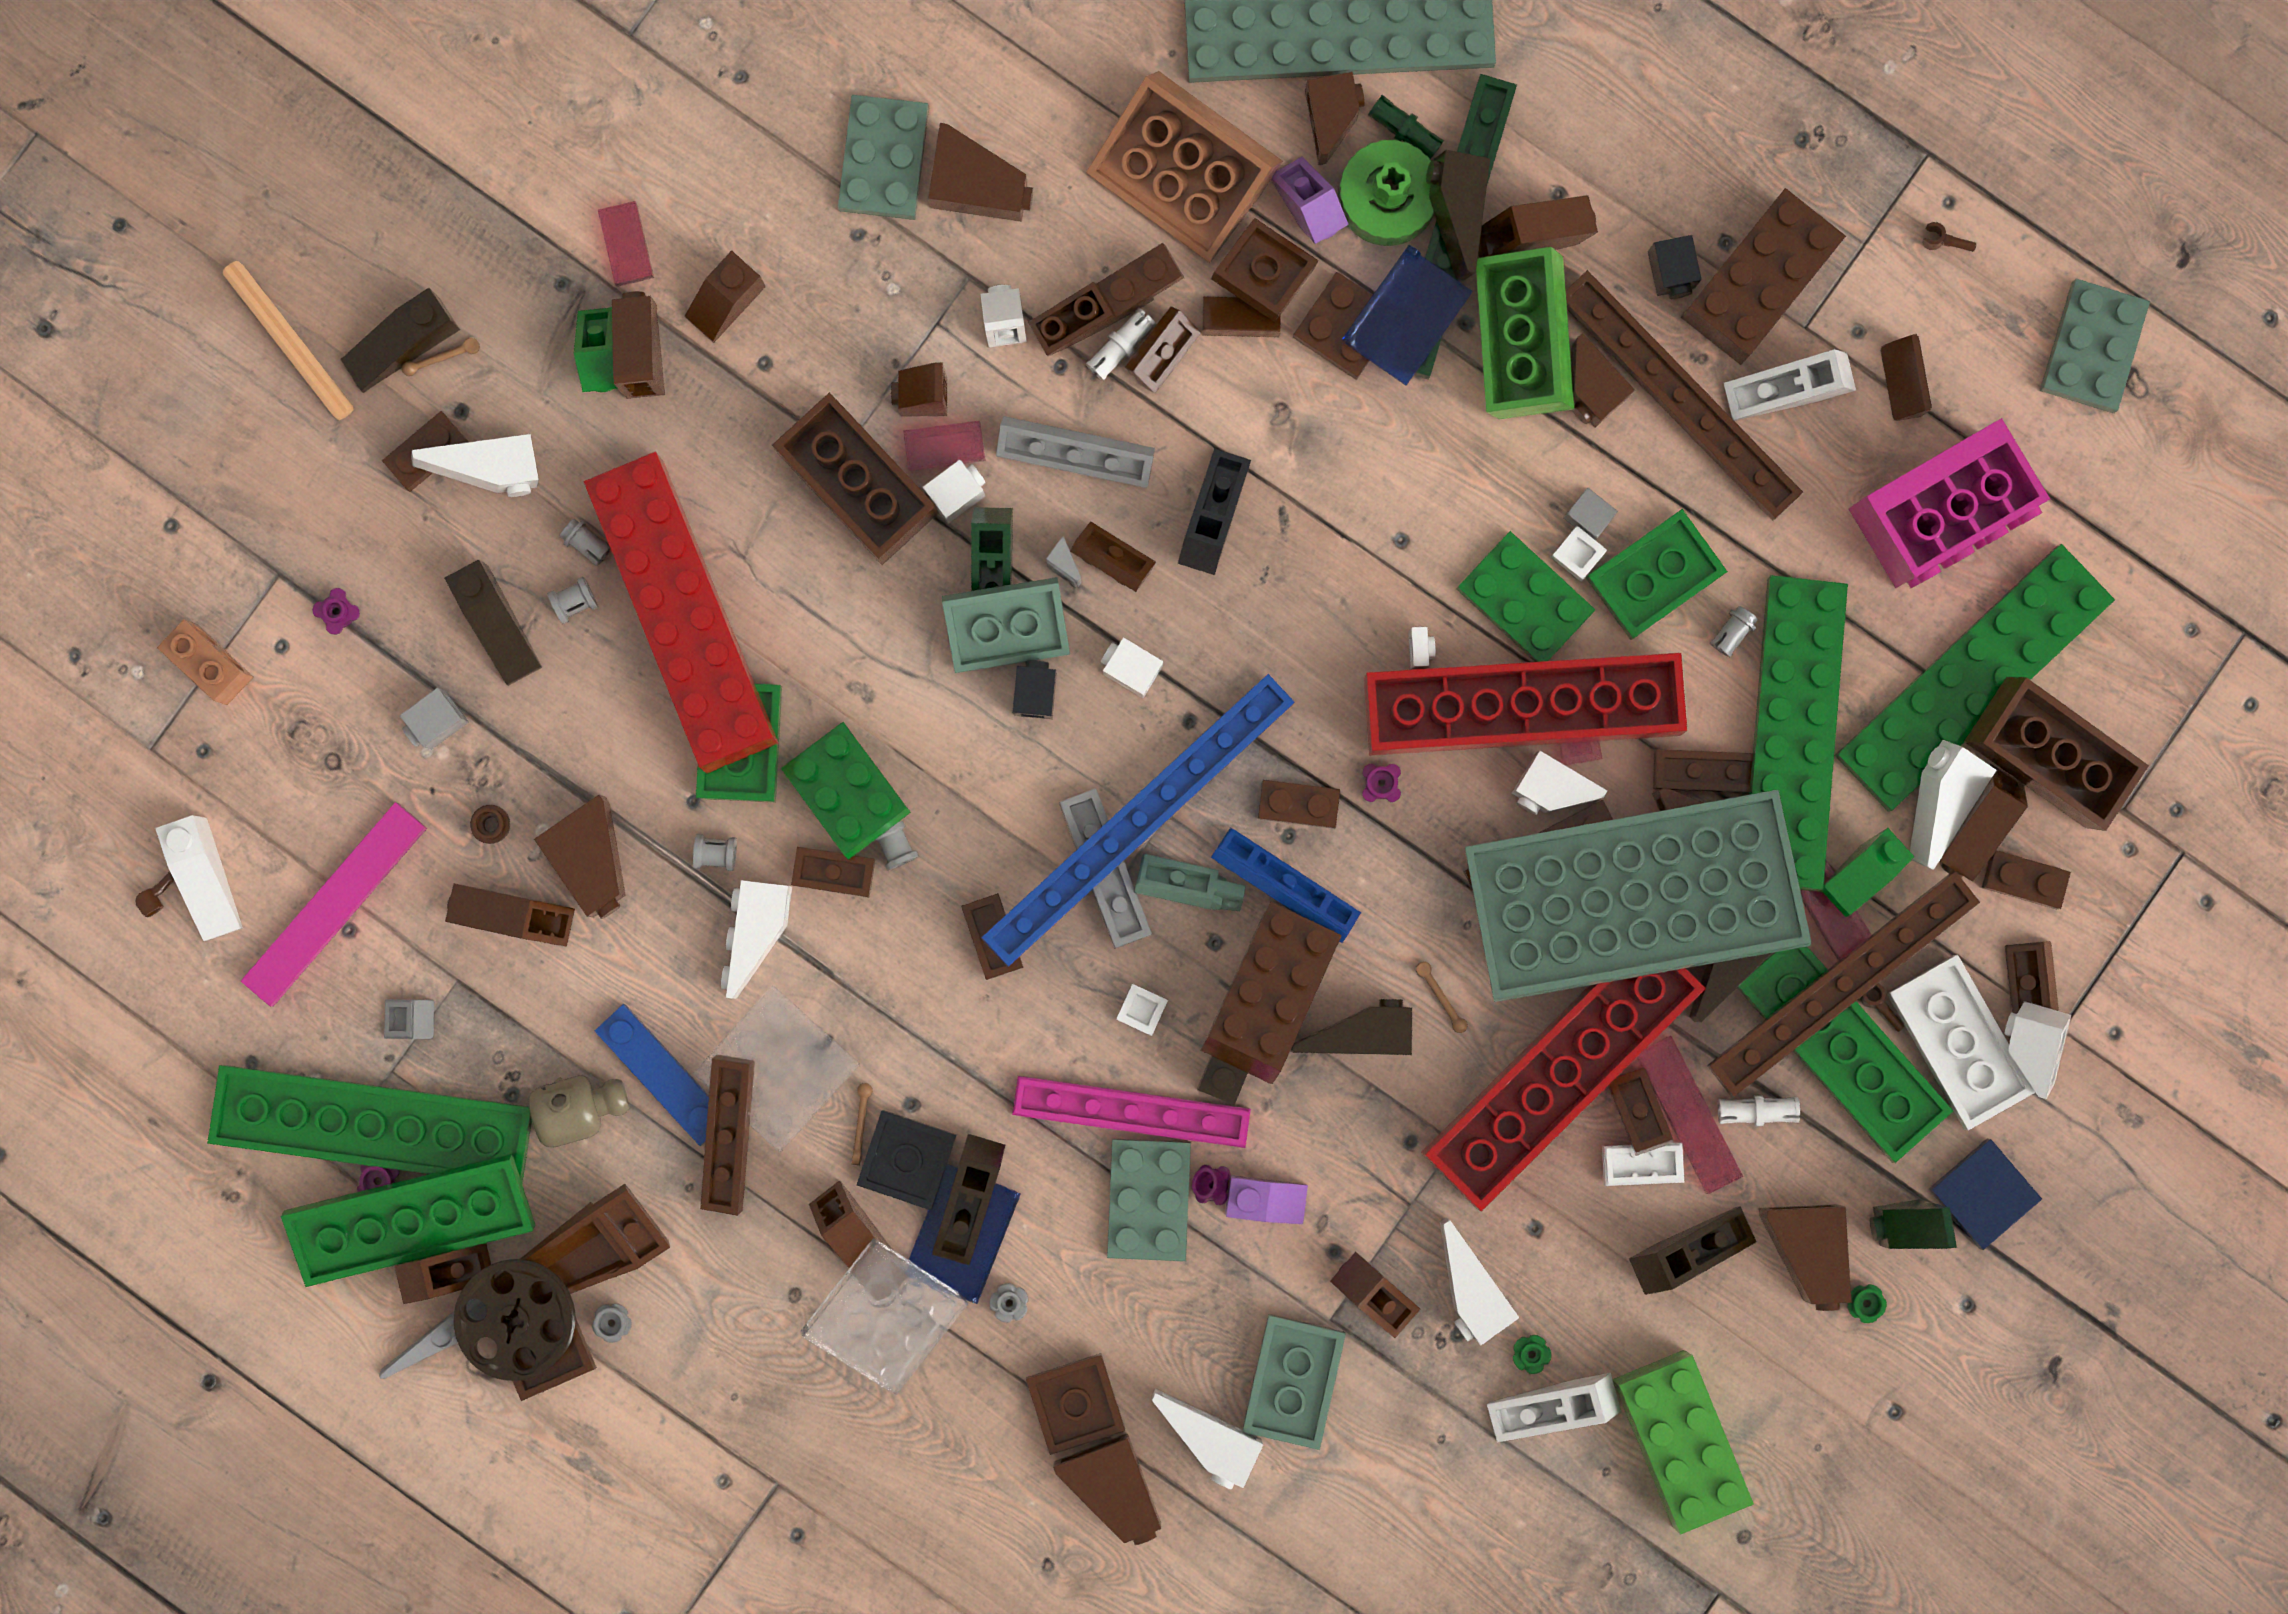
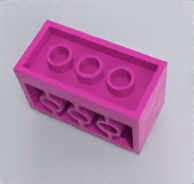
M2001 418L1869 494L1848 509L1895 588L1906 582L1910 588H1913L1942 572L1938 564H1941L1943 569H1946L1975 552L1972 547L1973 544L1978 550L2009 533L2005 525L2011 531L2043 512L2039 506L2050 500V497Z

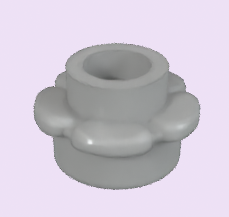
M1011 1283L1000 1285L997 1288V1292L993 1293L990 1297V1308L995 1311V1317L1001 1322L1006 1323L1011 1322L1013 1319L1017 1321L1023 1318L1027 1312V1293L1023 1288H1016ZM1006 1300H1012L1013 1305L1011 1307L1006 1306Z
M605 1304L599 1307L595 1312V1320L592 1323L594 1333L609 1343L620 1341L622 1336L627 1335L631 1329L632 1322L627 1316V1309L620 1304H613L612 1306ZM614 1319L616 1322L615 1326H610L608 1321Z

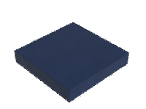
M1988 1138L1929 1188L1943 1206L1950 1207L1951 1216L1981 1250L1986 1249L2042 1200L1997 1145Z

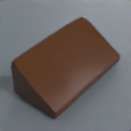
M1203 296L1202 336L1279 338L1281 315L1274 322L1238 297Z
M1912 334L1882 346L1880 351L1893 419L1900 421L1922 417L1931 410L1932 404L1919 336Z
M2051 942L2005 945L2012 1013L2017 1014L2024 1001L2059 1011Z

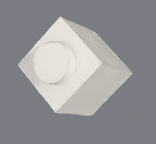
M958 460L923 486V490L949 524L985 497L981 486L986 482L973 464L966 468L963 462Z
M1124 637L1119 645L1112 642L1101 660V663L1106 665L1103 675L1141 698H1144L1163 667L1162 660Z

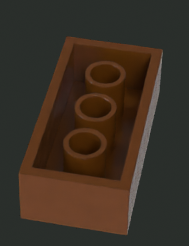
M1785 188L1681 318L1742 365L1824 265L1846 235Z
M830 392L772 444L777 454L881 565L887 562L939 514L936 505Z
M2006 677L1964 741L2084 828L2107 831L2149 767L2148 764L2027 677Z
M1270 902L1258 924L1200 1051L1269 1084H1273L1285 1064L1342 935Z

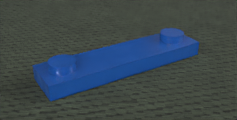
M1231 827L1211 856L1212 859L1223 865L1226 869L1234 872L1296 914L1342 935L1339 941L1341 943L1344 942L1361 914L1360 911Z
M623 1004L594 1031L699 1146H702L706 1141L709 1095L628 1006Z

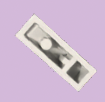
M1835 349L1724 383L1731 416L1734 421L1810 404L1856 391L1848 355Z
M530 434L412 450L411 460L413 467L496 493L507 492L509 497L524 496L531 493V488H537L539 479Z
M1942 740L1940 745L1931 752L1928 764L1921 775L1910 852L1914 855L1912 860L1932 870L1937 866L1997 771L1965 748Z
M192 815L155 828L167 866L203 941L242 929L243 927L207 818Z
M1444 1218L1440 1221L1453 1309L1460 1317L1454 1323L1467 1341L1474 1337L1482 1345L1516 1321L1519 1316L1453 1223L1448 1218Z
M1611 1373L1575 1379L1492 1401L1487 1404L1497 1442L1603 1424L1621 1412Z
M1155 1388L1152 1394V1401L1204 1468L1212 1473L1211 1480L1228 1489H1232L1234 1484L1244 1488L1263 1447L1262 1439L1255 1435L1244 1433L1242 1429Z

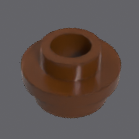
M485 805L478 808L472 815L470 828L477 840L486 844H495L502 841L508 835L510 819L502 808L495 805ZM494 817L498 823L497 828L492 832H488L485 828V822L488 818Z

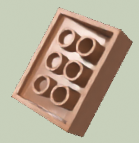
M1158 71L1144 78L1086 173L1210 263L1257 201L1283 161Z

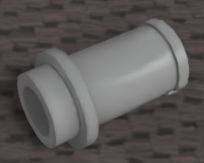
M572 519L560 534V537L564 540V545L566 547L573 546L591 560L595 566H598L609 554L607 553L611 550L609 544L607 545L585 528L586 523L583 520L578 522Z
M1738 606L1735 611L1731 610L1729 612L1731 617L1714 640L1710 642L1715 649L1722 654L1724 653L1729 658L1747 633L1756 629L1754 624L1758 619L1741 606Z

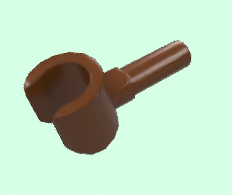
M1931 222L1925 228L1927 231L1936 232L1940 236V239L1936 241L1924 238L1922 243L1926 249L1936 250L1942 245L1972 252L1976 249V242L1946 234L1945 227L1941 223Z
M170 871L153 888H149L137 895L135 900L136 906L145 917L153 916L164 907L158 896L174 881Z
M1880 983L1873 987L1879 993L1878 1001L1869 1000L1866 994L1860 997L1863 1005L1869 1008H1876L1897 1032L1905 1027L1886 1003V990Z

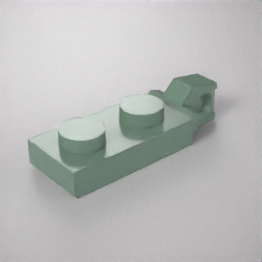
M1145 854L1142 855L1134 893L1210 910L1223 909L1240 912L1246 885L1226 881V878L1218 875L1219 870Z

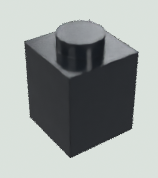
M1692 235L1654 242L1648 250L1657 296L1669 294L1670 299H1677L1691 295L1692 289H1695L1702 280Z
M1027 660L1026 667L1017 666L1012 712L1014 716L1053 720L1057 672L1056 669H1049L1048 662Z

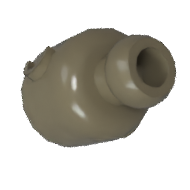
M583 1075L564 1080L559 1077L553 1083L536 1088L529 1096V1109L537 1137L541 1144L551 1148L590 1138L599 1132L601 1116L608 1114L621 1116L630 1109L624 1084L619 1079L608 1080L602 1087L593 1089L590 1081Z

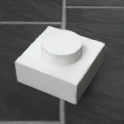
M1576 526L1551 558L1581 582L1605 554L1607 549L1580 527Z
M1412 627L1408 632L1410 670L1427 669L1429 667V660H1435L1434 636L1428 637L1427 627Z
M1132 984L1116 1020L1152 1036L1168 1000Z

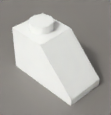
M997 285L988 288V293L980 294L989 348L1027 342L1019 288L1011 289L1010 285Z
M1538 751L1534 754L1511 794L1519 798L1517 804L1520 807L1537 815L1539 810L1543 813H1548L1604 798L1607 790L1542 751Z
M2024 1001L2018 1013L2011 1012L2007 1021L2005 1035L2011 1037L2008 1052L2038 1097L2047 1099L2055 1084L2071 1015Z

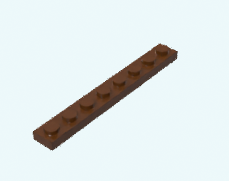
M1588 270L1566 290L1567 310L1772 521L1803 493L1786 473Z
M1956 871L1951 872L1720 1054L1707 1067L1729 1095L1735 1097L1972 910L1980 901Z

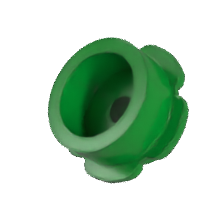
M1868 1284L1866 1287L1859 1285L1852 1289L1851 1303H1848L1847 1307L1852 1317L1860 1318V1321L1863 1323H1873L1885 1313L1887 1302L1882 1295L1881 1289L1877 1286ZM1865 1300L1870 1301V1305L1868 1307H1865L1863 1305V1302Z
M1530 1335L1529 1337L1518 1339L1513 1347V1362L1520 1370L1525 1369L1529 1374L1542 1372L1544 1365L1550 1363L1552 1356L1551 1349L1545 1345L1546 1341L1538 1335ZM1530 1351H1535L1536 1355L1534 1358L1528 1356Z

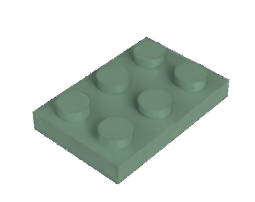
M861 95L851 96L838 202L840 212L916 220L929 113L928 103Z
M2075 279L2072 281L2040 391L2110 413L2117 412L2150 301L2083 280Z
M1058 577L942 596L955 673L1021 663L1027 660H1040L1070 655Z
M1112 1139L1107 1258L1186 1261L1191 1142Z
M1268 1314L1242 1432L1320 1450L1346 1333Z

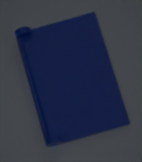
M1408 245L1346 332L1342 341L1407 386L1473 291L1421 256L1420 251L1415 247Z
M947 1164L933 1208L927 1212L905 1270L908 1276L978 1304L1021 1193L995 1183L970 1265L932 1255L957 1171V1167Z

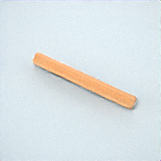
M234 261L223 269L225 278L330 413L337 420H342L350 415L354 410L353 405L243 264L239 261Z

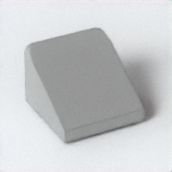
M1587 488L1563 519L1574 527H1580L1596 540L1618 511Z
M1062 537L1046 558L1047 567L1074 587H1079L1082 583L1081 576L1065 538Z
M385 999L384 1039L433 1038V1000Z

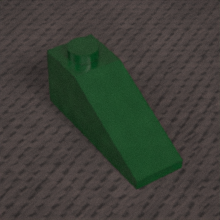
M974 507L971 521V591L1012 585L1013 508Z
M1920 1199L1873 1207L1874 1217L1870 1218V1229L1873 1239L1875 1241L1879 1240V1245L1888 1249L1957 1248L1950 1207Z

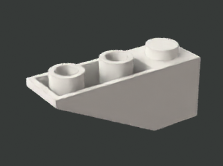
M741 880L740 888H734L731 911L737 912L735 927H729L726 939V950L732 951L730 966H724L721 978V989L727 990L726 998L737 999L786 929L792 887Z

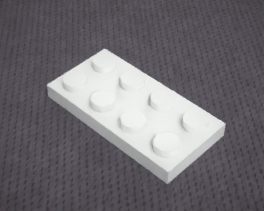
M1952 955L1887 992L1889 999L1964 1130L1974 1128L2035 1093L2009 1054V1043L1958 955Z

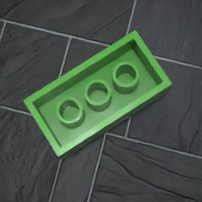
M1552 247L1478 258L1476 275L1486 412L1497 419H1507L1573 410L1574 397L1563 256Z
M1682 1350L1612 1379L1671 1525L1680 1535L1754 1505L1692 1354Z

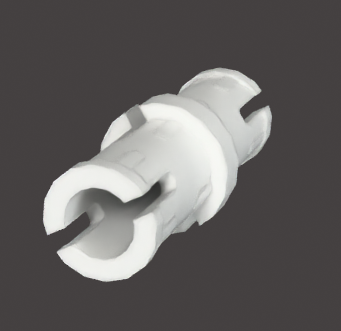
M1138 308L1117 332L1112 331L1107 336L1109 341L1086 363L1089 370L1093 374L1097 373V377L1100 380L1104 381L1106 376L1125 356L1130 358L1134 353L1133 348L1156 326L1155 321L1149 315L1145 317V311L1141 308Z
M1754 1095L1753 1099H1718L1719 1106H1717L1719 1124L1754 1123L1755 1126H1764V1123H1799L1800 1121L1798 1097L1772 1099L1763 1098V1095Z

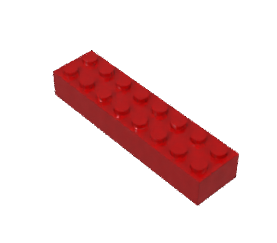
M655 451L583 481L699 768L705 773H710L722 768V766L729 765L749 755L763 751L770 746L779 744L664 461Z
M1681 653L1368 672L1364 677L1369 756L1681 736L1687 732Z
M1686 968L1589 985L1421 1153L1477 1210L1482 1212L1706 988Z

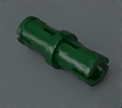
M1383 94L1368 114L1369 117L1395 135V140L1412 144V146L1419 148L1430 160L1444 142L1442 138L1419 123L1416 115L1413 113L1411 115L1407 114Z

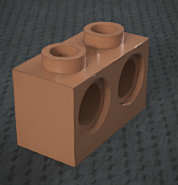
M185 619L157 647L203 692L218 703L228 705L254 678L198 624Z

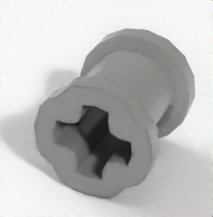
M584 577L578 578L577 584L558 593L554 591L547 593L551 605L562 624L569 622L570 616L587 608L592 610L598 608L596 599Z
M903 821L898 822L874 840L879 842L887 859L885 864L887 871L919 857L917 851H912L903 831L905 828Z
M696 834L693 850V868L700 869L702 866L726 867L727 871H734L737 838L729 837L728 840L704 838L703 834Z

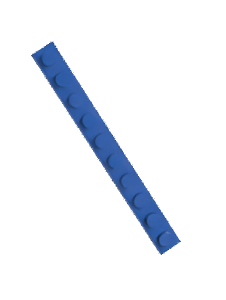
M1267 674L982 936L981 939L1009 967L1295 703L1292 698Z

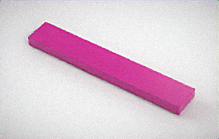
M395 802L243 977L241 982L270 1007L274 1006L426 831L427 827L399 803Z
M1018 1076L1012 1115L1245 1148L1251 1109Z

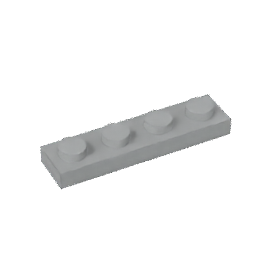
M1003 416L1000 424L996 456L1147 488L1155 448Z
M1096 788L1059 802L1076 850L1109 821ZM1124 861L1092 890L1114 949L1152 935L1137 893H1134L1135 888Z

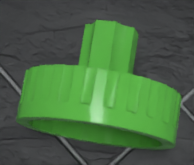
M1380 140L1379 142L1370 143L1357 151L1344 168L1338 190V200L1349 224L1347 226L1363 240L1381 246L1400 245L1420 235L1430 224L1434 216V210L1429 198L1431 184L1426 182L1427 169L1431 162L1429 157L1419 148L1412 146V144L1399 140ZM1392 179V183L1396 185L1397 190H1391L1390 184H1385L1386 180ZM1371 201H1374L1378 206H1380V207H1382V208H1384V209H1395V208H1398V207H1400L1403 203H1405V201H1406V204L1403 205L1400 209L1391 212V211H1383V210L1377 208Z

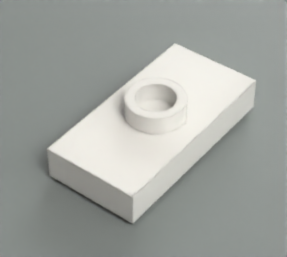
M1680 1142L1672 1143L1635 1156L1632 1145L1602 1146L1603 1182L1605 1186L1684 1183L1683 1149Z

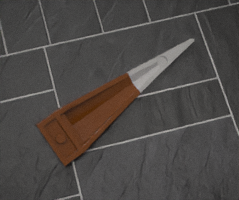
M623 1184L596 1203L590 1202L520 1259L539 1263L553 1271L563 1281L570 1294L640 1268L669 1249L670 1244L667 1237L628 1186ZM504 1271L494 1279V1284L499 1291L510 1292L514 1287V1279L509 1272ZM544 1281L534 1283L532 1294L536 1300L548 1302L552 1298V1288L548 1283ZM472 1299L468 1302L466 1308L468 1315L474 1320L484 1319L487 1314L485 1304L478 1299ZM518 1307L515 1308L513 1313L506 1316V1319L509 1320L518 1316ZM454 1312L382 1368L379 1373L380 1379H385L458 1343L454 1331Z

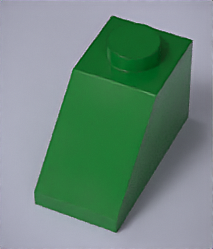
M612 307L578 311L573 354L582 392L596 391L603 393L612 389H618L613 379Z
M1886 828L1861 844L1824 883L1822 892L1845 917H1848L1891 882L1914 858V855L1889 828Z

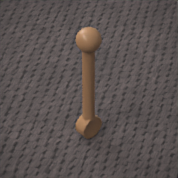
M467 338L464 344L415 363L406 361L402 365V372L406 376H413L418 369L465 352L476 354L480 349V344L475 338Z
M1420 962L1416 966L1417 975L1424 977L1453 1021V1030L1457 1033L1465 1032L1468 1027L1467 1021L1459 1018L1431 975V965L1427 962Z
M867 1083L860 1084L857 1089L860 1102L852 1165H860L867 1101L873 1092L871 1085Z

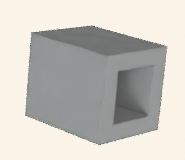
M438 687L400 715L406 724L402 730L411 743L416 747L421 744L430 750L469 723L449 694Z

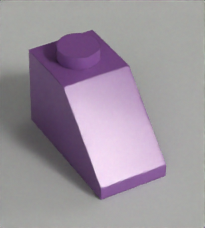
M1303 156L1276 171L1271 179L1272 183L1299 227L1315 244L1332 237L1338 230L1349 225L1334 188Z
M1231 1175L1225 1215L1229 1218L1261 1222L1303 1224L1308 1185Z

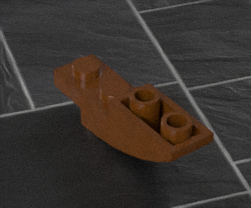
M1161 243L1100 282L1090 283L1028 323L1046 355L1051 356L1098 333L1132 314L1138 308H1142L1152 302L1154 296L1179 282L1184 276L1167 246Z

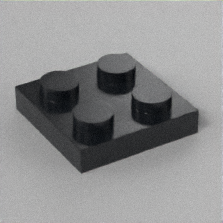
M882 1110L857 1186L932 1210L957 1134Z

